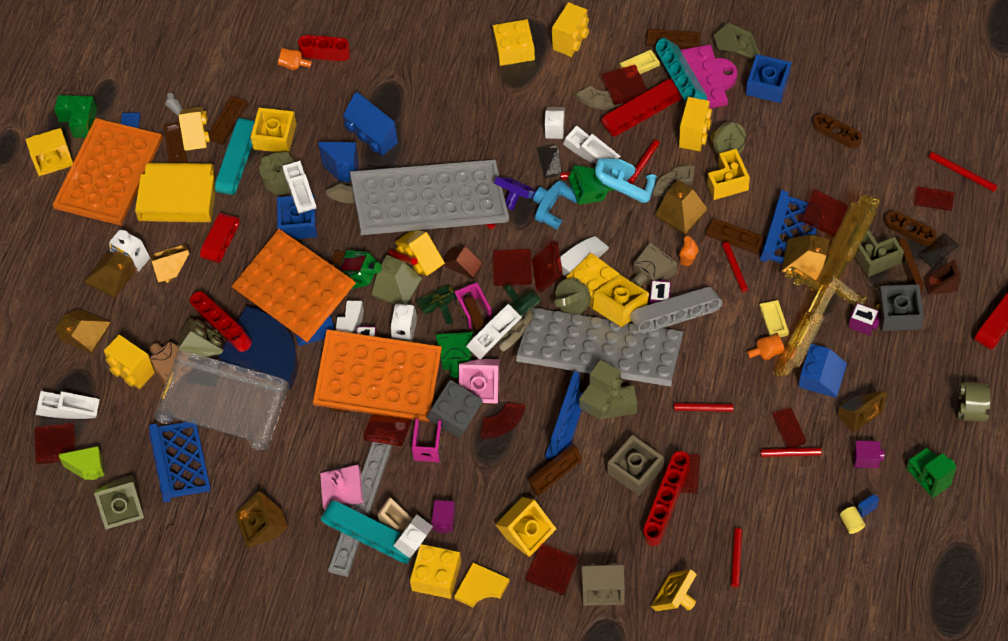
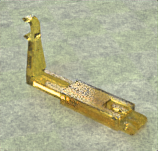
M862 194L858 203H851L827 251L829 257L817 280H814L795 267L788 268L785 277L792 279L796 273L794 284L801 285L803 283L814 293L830 298L847 263L852 262L877 213L875 211L880 202L879 198Z
M835 277L824 278L808 312L802 314L775 369V375H789L793 368L800 367L825 318L822 315L833 293L855 306L857 303L866 306L867 295L860 297ZM875 304L872 308L879 310L880 304Z

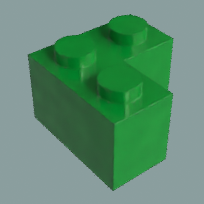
M57 95L54 110L59 122L69 123L73 138H86L95 120L97 107L93 96Z
M926 448L908 460L906 470L934 498L951 486L957 467L954 461L949 457L947 458L944 453L937 456Z

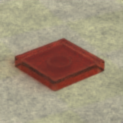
M636 64L602 74V80L614 106L631 101L648 91Z
M815 189L801 221L835 237L848 205Z
M551 241L532 259L536 292L542 293L563 274L559 245L556 241Z
M531 249L493 251L494 286L532 285Z
M372 414L364 433V441L403 446L411 425V419Z
M74 422L35 427V461L37 465L61 462L59 454L76 451Z
M541 544L527 574L526 582L564 596L579 563V558Z

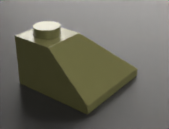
M727 23L713 35L716 47L720 51L753 61L756 54L760 55L752 33L731 23Z
M386 255L381 264V272L376 276L371 295L393 305H408L420 285L422 277L404 261Z
M133 475L113 480L94 492L105 530L144 519Z

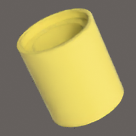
M850 507L841 512L840 517L850 534L859 532L865 527V523L856 507Z

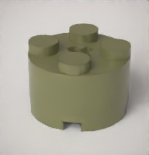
M273 153L261 159L259 171L263 187L274 195L290 193L282 168L284 165L295 162L289 153Z
M964 381V383H961L960 388H958V399L961 400L960 407H958V419H962V421L988 422L989 415H986V410H990L989 382Z

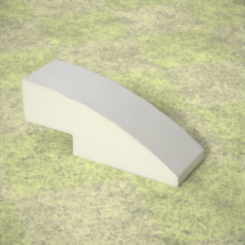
M578 126L569 133L563 143L571 151L595 165L598 159H619L621 157L593 134L589 136Z
M298 161L282 166L283 174L298 214L316 209V204L301 162Z
M596 236L577 244L557 259L556 269L566 277L590 253L599 258L609 247Z
M347 301L345 317H337L336 331L356 334L357 327L361 326L364 313L362 301Z
M508 304L466 347L481 360L522 317Z
M41 391L36 415L66 419L96 418L100 399L62 391L60 395Z

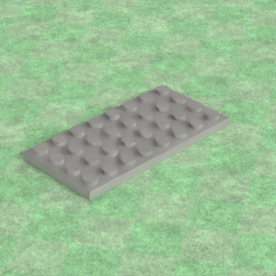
M496 160L350 172L360 234L369 235L508 222L509 215L502 187L494 184L496 177H499Z
M532 308L533 318L530 325L525 328L517 353V362L591 373L597 363L602 360L620 370L621 379L671 387L683 331L661 328L642 334L633 323H627L625 326L620 327L611 320Z

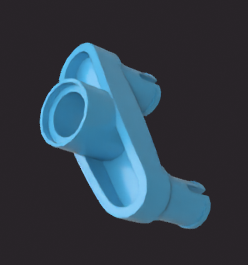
M561 180L555 183L549 190L539 187L533 197V201L539 204L535 220L545 223L555 230L560 227L562 219L552 215L549 211L559 196H563L575 204L577 203L572 188Z

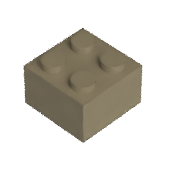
M632 435L607 463L608 474L640 496L664 468V457Z
M610 563L605 566H598L597 564L582 566L583 606L625 604L624 565Z

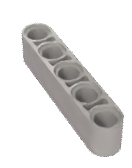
M706 287L635 309L630 314V320L637 330L644 334L715 312L722 306V300L712 287Z

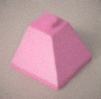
M478 359L459 363V385L482 399V403H498L500 359Z

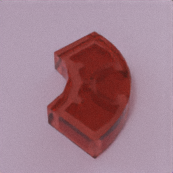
M506 403L504 409L498 415L484 418L481 439L497 438L513 430L523 418L525 405Z

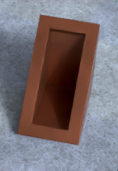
M466 246L449 249L443 259L445 264L442 265L474 279L483 263Z
M956 260L950 261L924 278L929 295L958 290L961 275Z

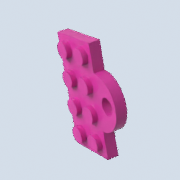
M711 45L681 50L705 91L707 101H710L709 108L728 105L725 90L733 87L737 81L736 66L727 59L715 58ZM731 71L733 74L725 75L724 72Z

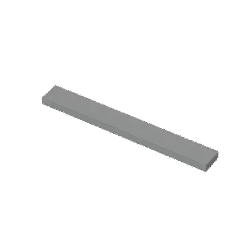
M376 430L361 473L364 503L350 506L351 509L367 517L370 515L396 438L395 434ZM341 532L328 569L329 573L349 577L360 541Z

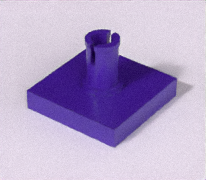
M496 177L494 184L509 190L505 203L506 207L510 210L515 209L519 196L526 199L533 198L537 191L509 177Z

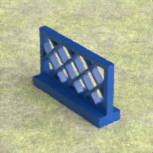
M781 190L759 260L767 262L769 259L783 264L784 256L774 255L775 250L780 248L785 253L787 242L783 243L779 235L786 233L789 239L794 238L790 231L797 228L801 236H815L823 207L788 196L789 192ZM789 203L796 205L799 210L791 212L788 207ZM812 210L817 212L815 217L809 218L805 211ZM801 213L805 221L798 223L795 215ZM791 218L794 225L787 227L784 220ZM808 224L812 231L805 234L801 226Z
M573 372L545 455L547 460L552 461L572 443L582 413L579 399L583 392H580L579 372Z
M196 421L157 427V424L149 425V437L163 502H169L173 497L210 491ZM193 428V434L190 438L181 432L184 429ZM170 431L175 435L169 441L163 437V432ZM178 436L186 441L182 448L173 443ZM189 444L197 447L194 454L185 450ZM170 446L178 451L174 458L166 454ZM181 454L190 458L186 464L177 460ZM193 460L201 464L197 471L188 467ZM173 464L182 468L177 475L170 471ZM185 470L194 475L189 482L180 477ZM198 477L204 481L205 486L197 487L192 483ZM177 480L186 485L182 490L174 491L173 485Z

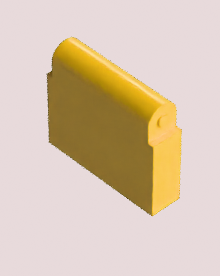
M147 163L145 174L140 176L135 208L138 221L212 222L216 183L214 179V165L208 163Z

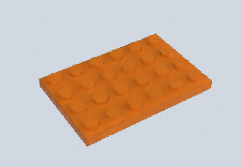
M95 118L53 203L54 209L122 226L138 192L140 176L145 174L146 164L152 163L163 140L162 134Z
M278 229L231 287L305 342H308L356 283L353 279Z
M327 330L313 405L408 420L419 419L421 422L429 423L430 420L426 417L432 409L442 347Z

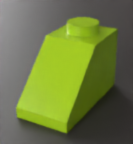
M99 447L59 454L63 466L85 480H95L105 476L102 454Z

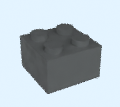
M880 286L878 301L882 331L921 330L924 315L920 286Z
M449 380L426 418L438 425V420H442L443 429L460 438L483 400L452 380Z

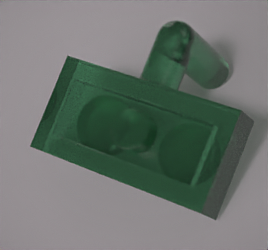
M449 284L415 301L417 307L424 314L431 313L439 307L446 324L453 323L447 304L455 299V290Z
M510 284L505 285L503 288L514 302L509 305L520 316L541 301L533 289L524 292L519 297Z

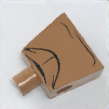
M172 342L167 343L164 347H161L158 343L150 347L149 351L153 354L150 357L153 369L168 389L196 367L194 359L178 350V346Z

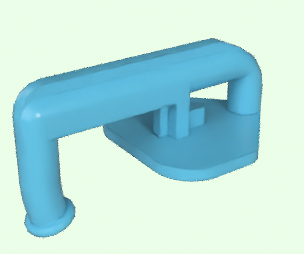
M621 159L597 160L595 174L604 185L642 203H647L650 200L655 186V179L657 178L656 175L649 174L646 176L647 183L645 190L626 182L635 173L636 169L633 165Z

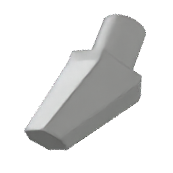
M168 93L165 105L179 116L182 107L179 101L174 98V94Z

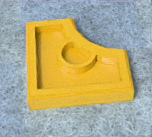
M473 563L454 598L473 608L478 601L484 598L495 597L501 599L510 580Z

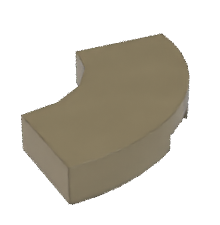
M590 85L576 93V98L579 101L596 109H615L626 104V100L617 89L601 91Z
M695 166L676 167L669 173L662 175L654 187L653 196L665 197L667 191L677 180L686 185H692Z
M340 183L326 190V195L333 200L343 203H355L351 186Z
M530 308L519 314L522 318L499 341V348L503 352L512 346L522 336L525 328L530 325L533 318V311Z

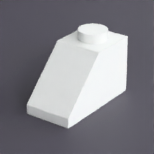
M547 107L545 114V138H564L565 107Z
M416 514L394 544V547L410 558L433 526Z

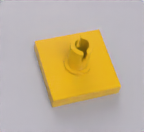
M691 569L669 573L650 607L655 611L676 609L681 604L686 610H691L696 600L689 596L687 591L697 574Z

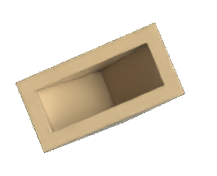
M391 498L387 499L378 513L381 524L401 534L413 520Z

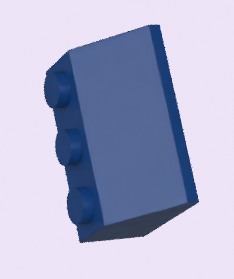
M356 92L343 114L344 127L349 132L356 134L361 142L367 143L373 152H378L383 156L398 143L395 122Z

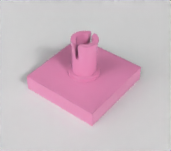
M359 465L320 473L324 510L332 500L345 506L364 503Z

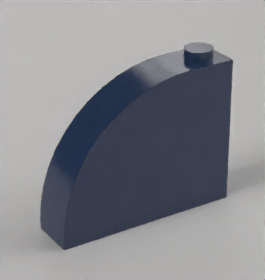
M246 306L237 324L246 332L252 344L246 351L239 352L227 341L223 347V352L219 354L221 364L291 390L297 376L298 358L289 331L271 315L262 312L258 308Z

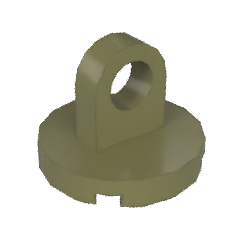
M726 122L712 133L710 140L718 155L733 149H737L738 153L741 154L745 147L744 138H746V133L740 124Z
M568 278L561 281L555 292L556 298L553 299L555 307H560L564 313L579 315L586 311L591 302L588 287L577 278Z

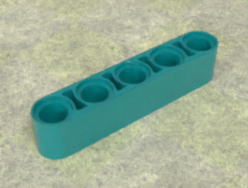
M666 38L660 39L656 44V51L683 99L687 101L688 97L707 100L705 91L680 48Z
M238 118L216 179L215 192L228 195L236 194L252 148L251 133L255 120Z
M332 500L329 502L320 518L323 523L399 562L409 563L411 557H407L394 547V544L402 535L401 533L337 501Z

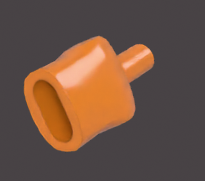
M281 48L277 65L290 70H297L300 65L310 68L312 61L302 59V54L298 50Z
M690 236L684 238V244L679 252L680 263L684 266L691 265L699 251L696 242Z
M775 334L758 339L756 342L757 348L747 351L748 358L761 355L764 360H769L778 354L784 353L785 349L780 336Z

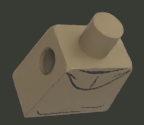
M650 242L633 265L635 277L631 282L639 287L644 283L651 287L652 280L666 281L677 273V262Z

